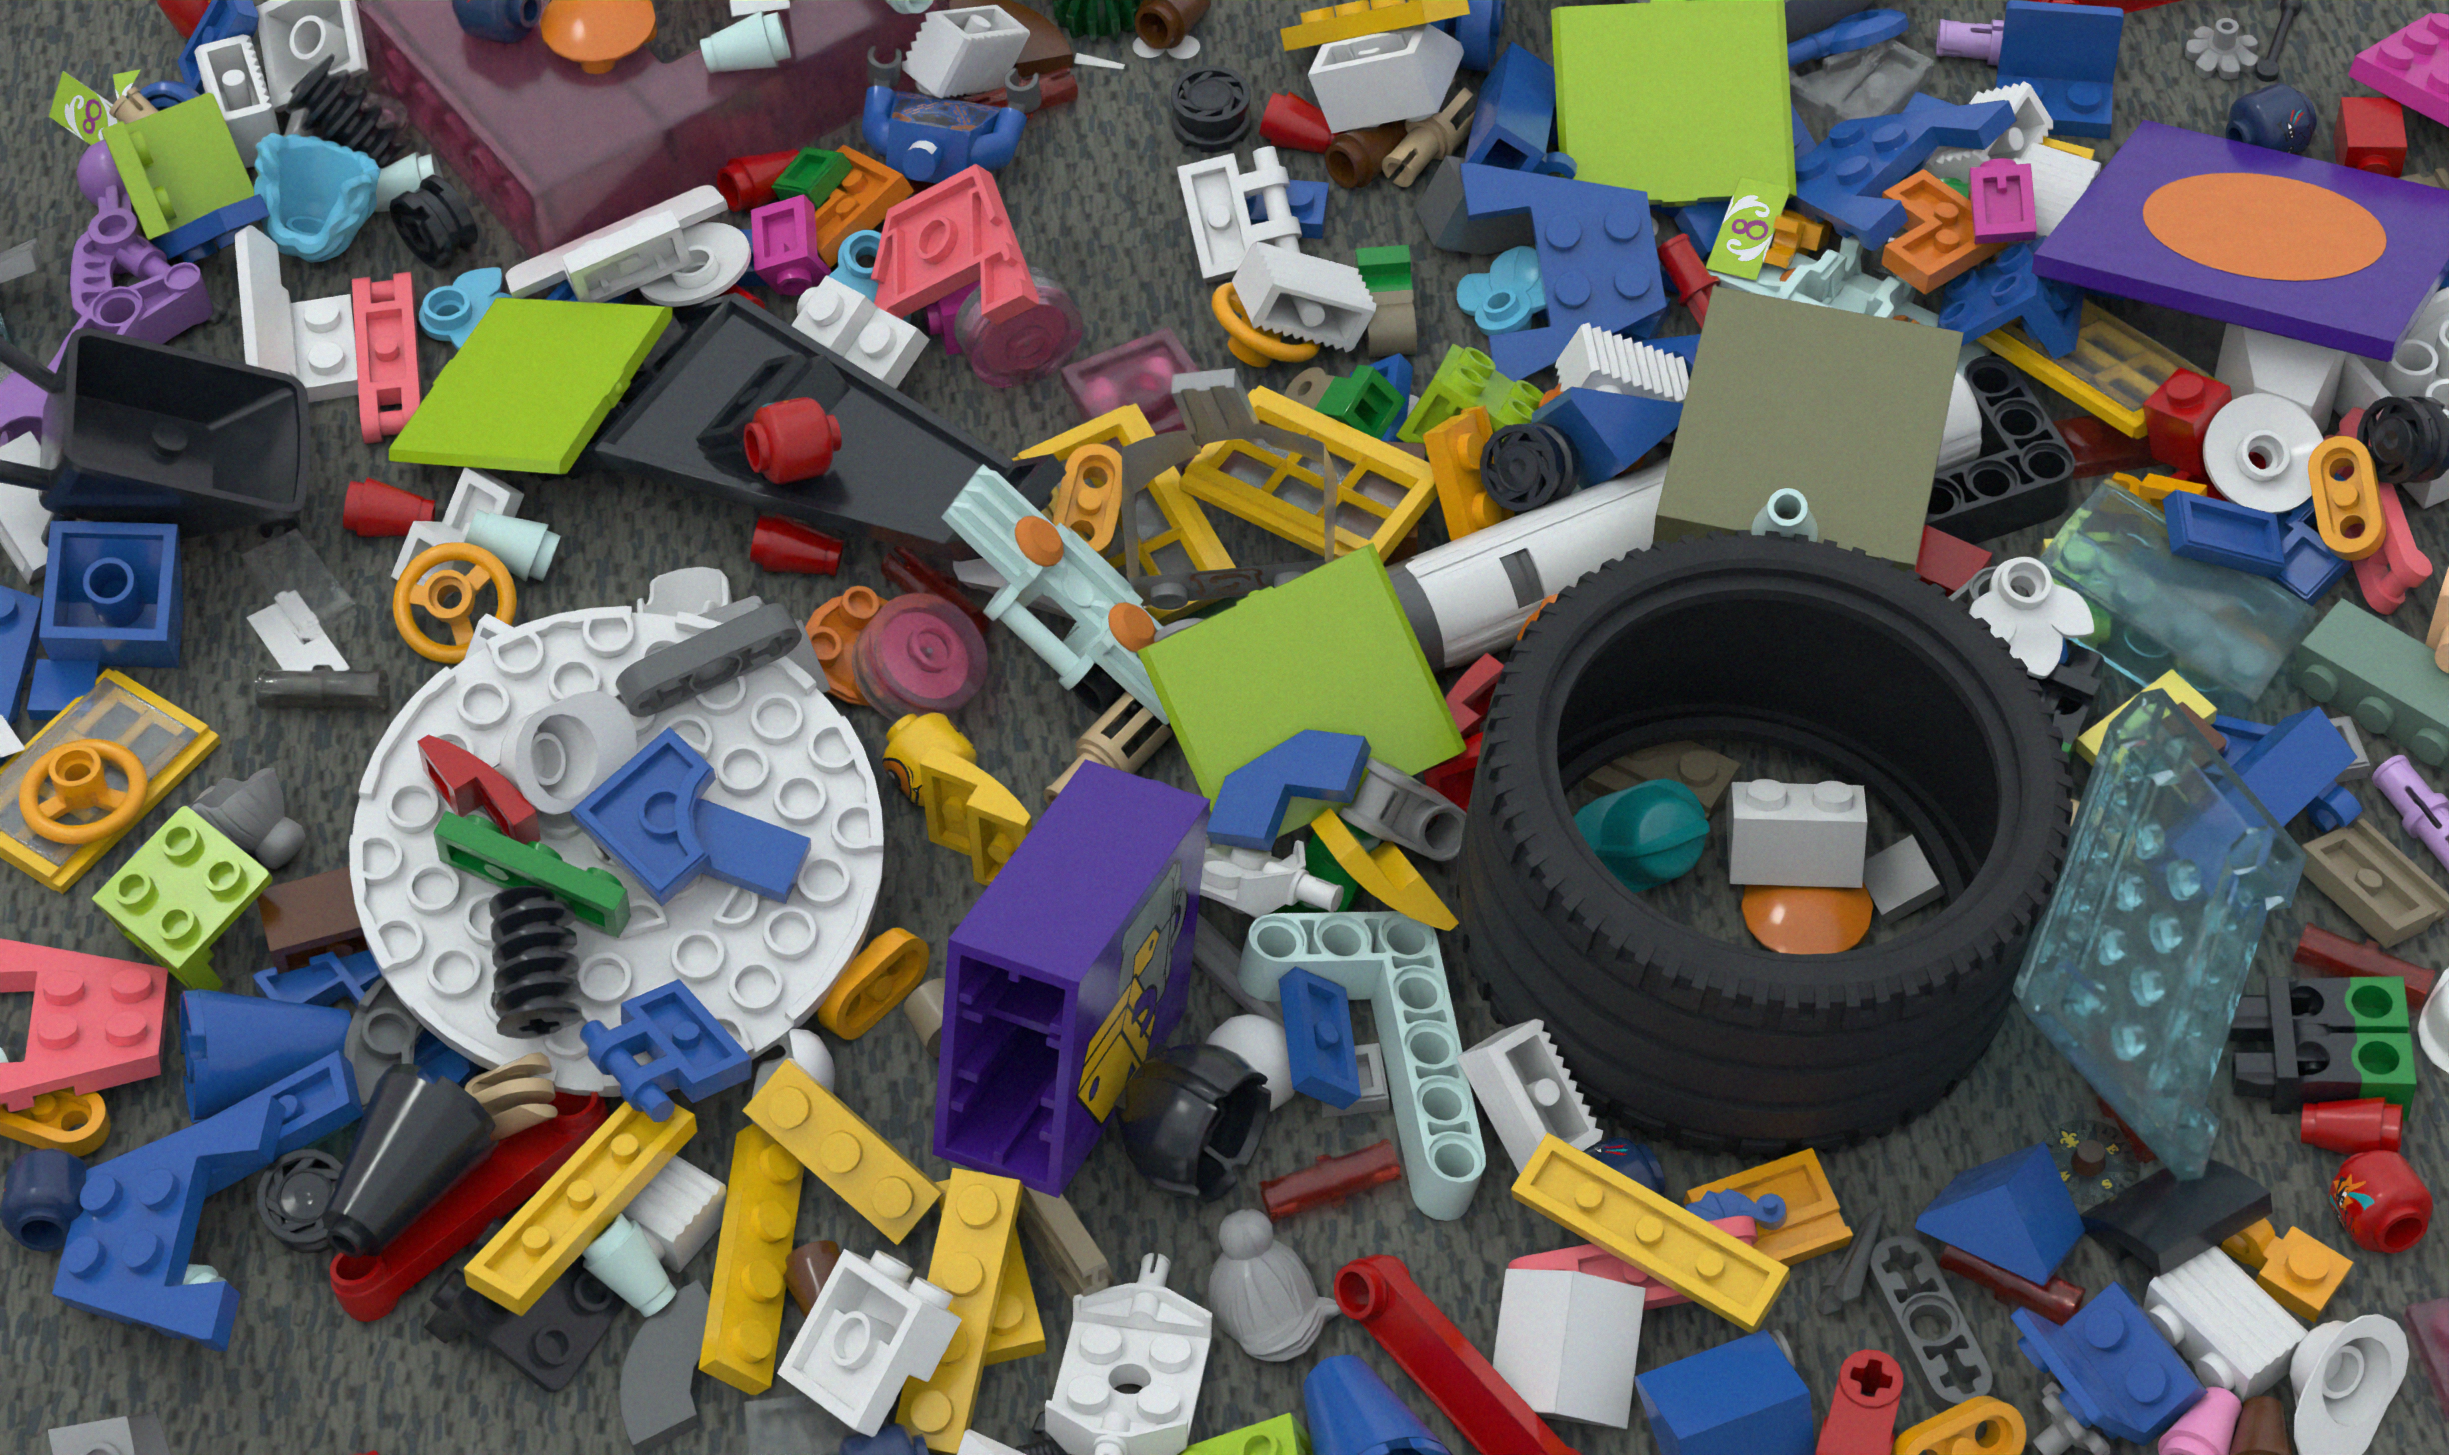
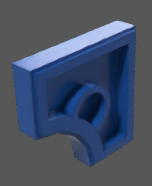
M668 727L570 811L572 821L663 907L712 864L709 853L697 837L694 821L701 797L716 780L715 771L672 728Z

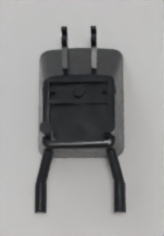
M80 328L71 333L55 373L0 337V362L48 393L43 407L40 467L0 460V483L38 490L40 505L45 510L51 512L41 535V541L46 547H48L51 521H76L77 518L93 522L178 524L180 540L260 524V532L264 538L271 537L273 529L277 526L285 527L284 542L294 541L299 537L301 521L298 514L301 512L306 501L311 454L308 395L305 386L300 380L286 373L94 328Z

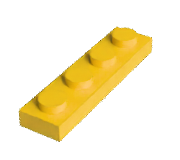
M1360 0L1336 5L1337 17H1335L1333 6L1300 13L1301 25L1282 28L1280 32L1284 51L1462 16L1470 14L1468 0H1408L1407 3L1406 0H1370L1372 10H1370L1369 0Z
M625 1101L463 1268L467 1286L522 1317L697 1132L695 1114L674 1103L675 1108L672 1115L665 1121L657 1123L652 1121L644 1111H635Z
M754 1123L736 1134L698 1368L750 1395H758L769 1389L772 1384L786 1284L783 1280V1276L787 1271L785 1259L792 1252L805 1166L762 1127Z
M1548 1132L1511 1188L1512 1196L1515 1200L1751 1334L1756 1333L1790 1278L1789 1267Z
M952 1168L927 1281L953 1296L947 1309L960 1317L962 1321L929 1382L908 1375L903 1384L895 1423L904 1425L910 1431L911 1436L922 1434L928 1452L942 1455H957L964 1432L971 1427L1024 1188L1022 1182L1017 1179Z

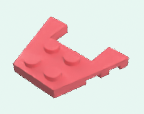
M974 164L887 210L871 275V280L879 284L874 301L878 308L903 320L905 316L929 304L936 303L941 298L980 280L981 315L997 325L1039 305V296L995 180L989 171Z
M0 938V993L34 991L25 1060L23 1062L0 1063V1104L6 1103L9 1113L34 1107L36 1095L73 1086L75 1096L161 1075L170 998L168 968Z

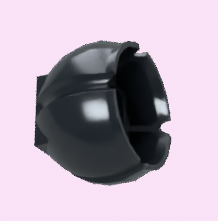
M1157 1042L1113 1103L1127 1155L1137 1172L1152 1186L1176 1198L1198 1199L1204 1203L1215 1202L1222 1198L1237 1183L1238 1178L1233 1172V1167L1236 1165L1248 1167L1261 1143L1271 1106V1090L1262 1086L1266 1085L1268 1078L1256 1071L1245 1058L1219 1045L1192 1043L1169 1048Z

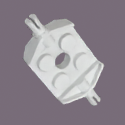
M1206 835L1200 895L1219 901L1234 912L1242 915L1246 913L1255 919L1262 915H1268L1285 904L1292 906L1300 900L1326 909L1331 913L1340 906L1344 894L1343 886L1311 876L1305 870L1304 842L1295 841L1293 854L1281 860L1271 856V851L1212 844Z
M1149 1253L1142 1258L1137 1283H1127L1106 1288L1086 1297H1083L1081 1294L1074 1295L1073 1322L1052 1401L1046 1400L1045 1431L1067 1454L1177 1455L1187 1448L1212 1339V1313L1165 1287L1171 1263L1162 1254H1158L1155 1271L1154 1253ZM1123 1384H1137L1143 1387L1139 1393L1124 1394L1114 1390V1388Z

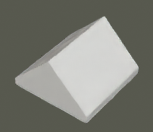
M1506 1269L1492 1367L1539 1417L1627 1430L1646 1288L1577 1271Z

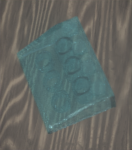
M2108 477L2104 479L2069 518L2038 560L2047 567L2054 584L2076 591L2089 606L2094 624L2093 634L2083 638L2068 639L2083 648L2101 654L2104 657V662L2145 688L2173 669L2217 708L2218 715L2242 720L2248 718L2320 613L2319 610L2267 577L2171 554L2165 513ZM2028 590L2026 591V597H2030Z

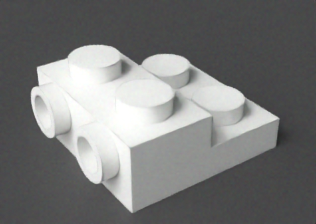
M827 275L818 287H811L801 295L797 304L798 316L791 325L895 389L930 340L918 328L878 308L865 295Z
M844 1249L777 1374L854 1430L874 1437L893 1406L908 1375L929 1382L962 1319L947 1309L953 1298L950 1293L917 1276L912 1284L908 1283L907 1281L913 1269L900 1260L879 1250H876L872 1259L869 1260Z

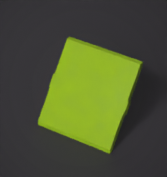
M1650 0V3L1565 6L1551 10L1559 152L1569 155L1577 163V171L1573 180L1647 192L1649 205L1661 204V207L1697 206V203L1731 201L1740 176L1790 187L1791 190L1788 198L1797 196L1784 0ZM1560 173L1561 178H1567L1564 174Z
M506 297L496 298L455 357L448 361L433 382L430 392L390 446L389 461L567 474L608 412L619 402L631 384L630 380L672 320V307Z
M1374 543L1363 546L1277 587L1269 586L1260 591H1251L1247 597L1236 601L1237 605L1137 651L1205 798L1211 799V813L1227 775L1305 729L1365 736L1371 747L1369 757L1384 761L1410 776L1467 750ZM1366 766L1363 770L1352 803L1359 789L1361 788L1367 774L1369 773V770L1366 768ZM1292 796L1276 838L1313 822L1329 807L1335 814H1338L1344 805L1351 806L1352 803Z

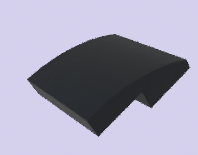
M2184 1156L2080 1214V1218L2086 1228L2085 1233L2117 1260L2122 1261L2134 1254L2162 1276L2271 1215L2273 1210L2271 1192L2255 1180L2216 1160L2201 1156Z

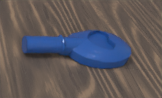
M1890 8L1866 10L1840 19L1823 31L1815 34H1806L1805 38L1787 44L1789 68L1811 59L1817 60L1830 54H1839L1865 48L1895 37L1909 28L1907 14Z

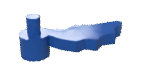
M1728 1188L1720 1194L1708 1190L1700 1201L1686 1204L1685 1209L1705 1221L1734 1216H1750L1767 1230L1779 1229L1784 1225L1787 1218L1785 1202L1778 1195L1772 1193L1765 1194L1755 1204L1745 1195Z

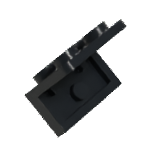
M517 1212L505 1221L494 1216L478 1233L469 1249L478 1254ZM582 1254L522 1317L467 1286L465 1274L458 1268H455L430 1298V1301L438 1308L424 1328L444 1343H448L468 1329L546 1392L553 1393L567 1385L626 1301L583 1267L585 1257Z

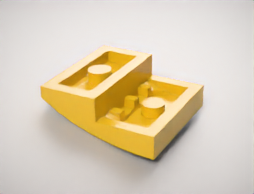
M931 745L920 762L928 840L971 856L974 881L989 886L1032 830L1031 816L1011 792L991 775L967 760Z
M1330 807L1310 823L1346 872L1369 893L1386 905L1409 918L1446 931L1452 930L1459 924V921L1392 840L1391 842L1384 841L1369 854Z

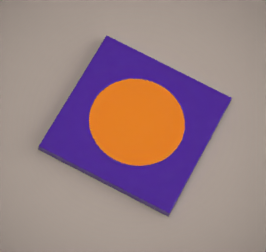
M2143 120L2034 253L2031 273L2036 276L2384 362H2391L2449 273V190Z

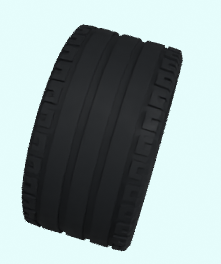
M1736 530L1735 535L1726 536L1721 531L1707 532L1704 538L1696 539L1692 534L1679 536L1678 542L1671 544L1665 540L1652 543L1651 548L1644 552L1639 548L1626 552L1624 559L1621 561L1612 558L1602 563L1598 573L1588 571L1580 576L1575 588L1569 585L1559 592L1555 603L1548 602L1540 610L1537 621L1532 620L1524 630L1521 640H1517L1508 661L1504 665L1487 712L1461 846L1458 853L1456 873L1458 928L1461 931L1460 942L1463 953H1468L1467 967L1470 975L1477 980V991L1482 1001H1490V1015L1496 1024H1503L1506 1028L1533 1019L1544 1022L1542 1031L1551 1034L1549 1043L1557 1045L1556 1055L1564 1058L1562 1067L1570 1070L1569 1080L1577 1082L1575 1091L1584 1094L1583 1100L1593 1106L1592 1113L1603 1119L1609 1115L1619 1120V1127L1632 1132L1634 1128L1647 1132V1139L1660 1143L1662 1138L1677 1142L1676 1148L1690 1151L1691 1146L1706 1149V1155L1720 1157L1721 1152L1735 1153L1736 1159L1750 1160L1752 1154L1765 1155L1766 1160L1781 1159L1782 1154H1795L1813 1148L1814 1151L1822 1150L1825 1155L1837 1153L1841 1145L1849 1144L1852 1148L1865 1145L1871 1136L1875 1135L1879 1139L1886 1137L1892 1133L1896 1124L1906 1127L1915 1122L1921 1112H1930L1938 1105L1942 1096L1948 1097L1957 1089L1959 1083L1970 1075L2000 1030L2020 983L2064 866L2073 814V802L2071 801L2073 784L2072 777L2068 776L2070 761L2068 752L2062 751L2064 738L2060 727L2053 726L2054 711L2050 703L2042 702L2043 690L2037 680H2029L2027 677L2028 667L2021 658L2012 657L2009 653L2011 648L2009 643L2003 637L1995 638L1990 632L1991 625L1982 617L1975 619L1968 613V605L1960 599L1953 602L1945 596L1946 590L1936 583L1931 586L1919 580L1920 574L1911 569L1903 572L1893 567L1894 561L1881 557L1878 561L1865 556L1866 550L1854 546L1852 551L1839 548L1836 541L1824 539L1822 544L1809 541L1808 535L1795 533L1794 538L1780 537V533L1777 531L1767 530L1764 535H1752L1750 530ZM1693 739H1728L1775 746L1804 755L1833 768L1859 785L1864 786L1866 790L1892 810L1910 830L1926 853L1945 891L1946 909L1932 920L1909 933L1887 942L1858 950L1829 954H1789L1762 951L1731 944L1704 935L1674 921L1655 910L1624 886L1594 854L1580 833L1568 808L1565 795L1583 779L1610 762L1641 749L1665 743Z

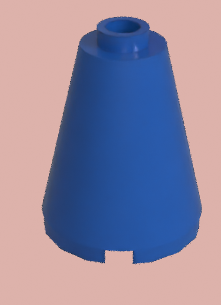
M197 988L195 990L183 991V994L180 996L179 1010L181 1054H185L187 1076H183V1084L190 1122H202L337 1050L343 1054L345 1039L352 1021L349 1010Z
M1354 1355L1328 1357L1318 1363L1306 1377L1303 1385V1394L1313 1455H1453L1362 1358Z

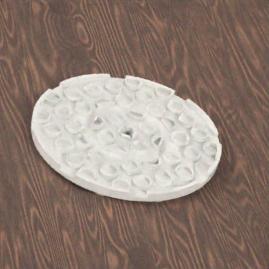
M631 606L576 610L524 623L486 640V648L463 660L451 670L446 666L439 671L404 706L376 747L359 788L360 799L354 818L353 834L350 835L349 840L350 877L359 921L368 948L381 974L401 1003L438 1039L479 1066L492 1070L525 1055L541 1052L548 1056L552 1072L531 1077L551 1080L557 1092L591 1096L590 1092H598L599 1096L605 1097L621 1096V1084L613 1075L602 1074L589 1060V1048L580 1039V1031L592 1020H600L609 1030L622 1025L621 1003L677 979L683 982L748 1053L752 1060L779 1044L781 1038L787 1035L791 1029H797L804 1024L825 1002L831 990L847 971L864 943L877 905L882 882L884 856L882 809L875 777L865 750L845 715L840 716L831 702L816 688V681L807 672L784 656L656 714L645 717L631 715L636 725L637 753L670 727L714 768L716 780L701 799L811 838V850L786 904L700 874L661 907L611 858L609 861L605 859V855L600 851V847L572 821L570 811L550 815L536 810L541 836L539 843L555 850L562 857L563 861L585 871L589 867L599 868L615 876L622 883L623 887L627 889L631 917L619 938L577 920L565 927L576 932L577 945L566 952L577 956L579 962V969L574 974L566 977L579 981L581 994L575 999L567 1002L575 1003L581 1007L582 1019L577 1024L562 1028L553 1034L537 1038L518 1039L500 1035L496 1029V1024L500 1018L496 1015L495 999L499 993L495 990L493 974L497 968L493 965L492 949L495 943L491 938L490 925L494 919L490 916L489 902L494 895L506 889L439 860L433 832L445 811L453 814L455 812L423 771L417 741L429 734L470 752L494 769L500 765L501 744L507 731L519 720L571 695L593 690L613 695L627 708L615 685L618 676L627 667L645 657L723 623L684 612H678L676 617L661 614L632 613ZM483 806L462 817L467 819L469 815H476L496 825ZM646 1051L633 1056L641 1066L654 1061Z

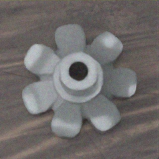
M2222 18L2216 22L2215 30L2202 26L2194 31L2193 39L2188 40L2186 43L2185 56L2188 60L2196 62L2194 72L2204 79L2210 78L2216 70H2218L2220 78L2224 80L2237 79L2240 71L2253 73L2256 70L2258 56L2254 54L2258 44L2256 38L2252 35L2237 36L2238 23L2230 18Z
M2053 1381L2041 1390L2046 1396L2042 1399V1402L2051 1413L2053 1423L2033 1440L2042 1454L2061 1455L2073 1444L2075 1447L2088 1450L2094 1455H2109L2110 1446L2100 1435L2102 1431L2098 1426L2094 1424L2089 1428L2082 1426L2060 1401L2058 1395L2064 1391L2063 1388Z

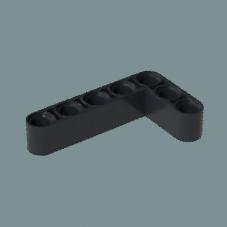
M1982 356L1970 361L1965 367L1964 378L1976 399L1982 421L1980 453L1984 458L1935 474L1925 525L1975 545L2062 515L2068 508L2076 460L2072 451L2018 370L2009 361L1996 356Z

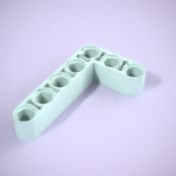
M1398 911L1273 913L1262 915L1256 919L1249 928L1237 968V979L1241 988L1248 995L1258 1000L1280 1001L1278 980L1297 966L1345 987L1348 1000L1371 999L1412 1198L1416 1206L1431 1218L1444 1221L1460 1218L1467 1212L1472 1203L1486 1166V1155L1470 1083L1456 1058L1463 1052L1434 928L1409 918Z

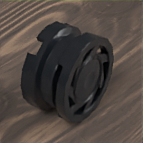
M1208 65L1190 69L1180 75L1171 89V105L1173 107L1171 121L1176 139L1185 147L1191 144L1201 148V153H1219L1231 150L1233 143L1238 140L1243 142L1251 129V111L1249 109L1251 89L1246 79L1235 70L1223 66ZM1234 87H1239L1242 93H1240Z
M432 174L421 180L420 187L414 193L405 191L390 201L391 218L402 240L414 255L433 269L441 267L450 261L453 251L457 248L467 249L477 243V227L470 210L456 190L437 175Z
M2387 396L2373 402L2364 412L2357 428V440L2370 453L2375 464L2378 481L2392 484H2404L2407 482L2428 483L2440 478L2449 469V418L2443 411L2445 407L2443 403L2434 397ZM2383 409L2381 415L2379 416V418H2378V420H2377L2376 416H2377V415L2379 414V412Z
M1545 422L1506 425L1493 433L1483 447L1480 460L1481 481L1488 495L1501 507L1513 511L1533 510L1567 497L1572 493L1577 485L1580 473L1579 453L1571 437L1558 426Z
M316 1149L294 1150L278 1157L265 1170L257 1187V1208L265 1226L284 1247L300 1253H321L333 1248L327 1239L326 1234L328 1230L323 1224L322 1215L343 1166L334 1156Z

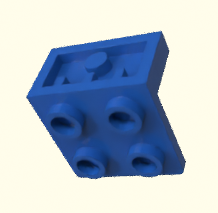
M2019 0L2008 1L2006 4L1995 88L1997 87L2002 90L2005 85L2011 88L2014 83L2020 86L2023 81L2030 84L2053 120V129L2048 130V134L2109 139L2112 126L2113 80L2124 21L2123 9Z
M2044 235L2029 244L2019 242L2010 246L1999 255L1996 262L1977 272L1970 269L1953 278L1947 284L1943 294L1937 328L1964 332L1962 347L2020 316L2023 328L2029 338L2036 344L2043 343L2054 360H2057L2076 350L2085 288L2036 276L2031 273L2034 253L2047 238Z
M2113 1281L2063 1326L2023 1307L2017 1309L2010 1316L2024 1334L2017 1343L2025 1356L2041 1372L2046 1374L2051 1370L2065 1388L2058 1396L2068 1412L2085 1428H2089L2094 1424L2112 1440L2121 1436L2140 1446H2145L2208 1393L2127 1288L2116 1281Z

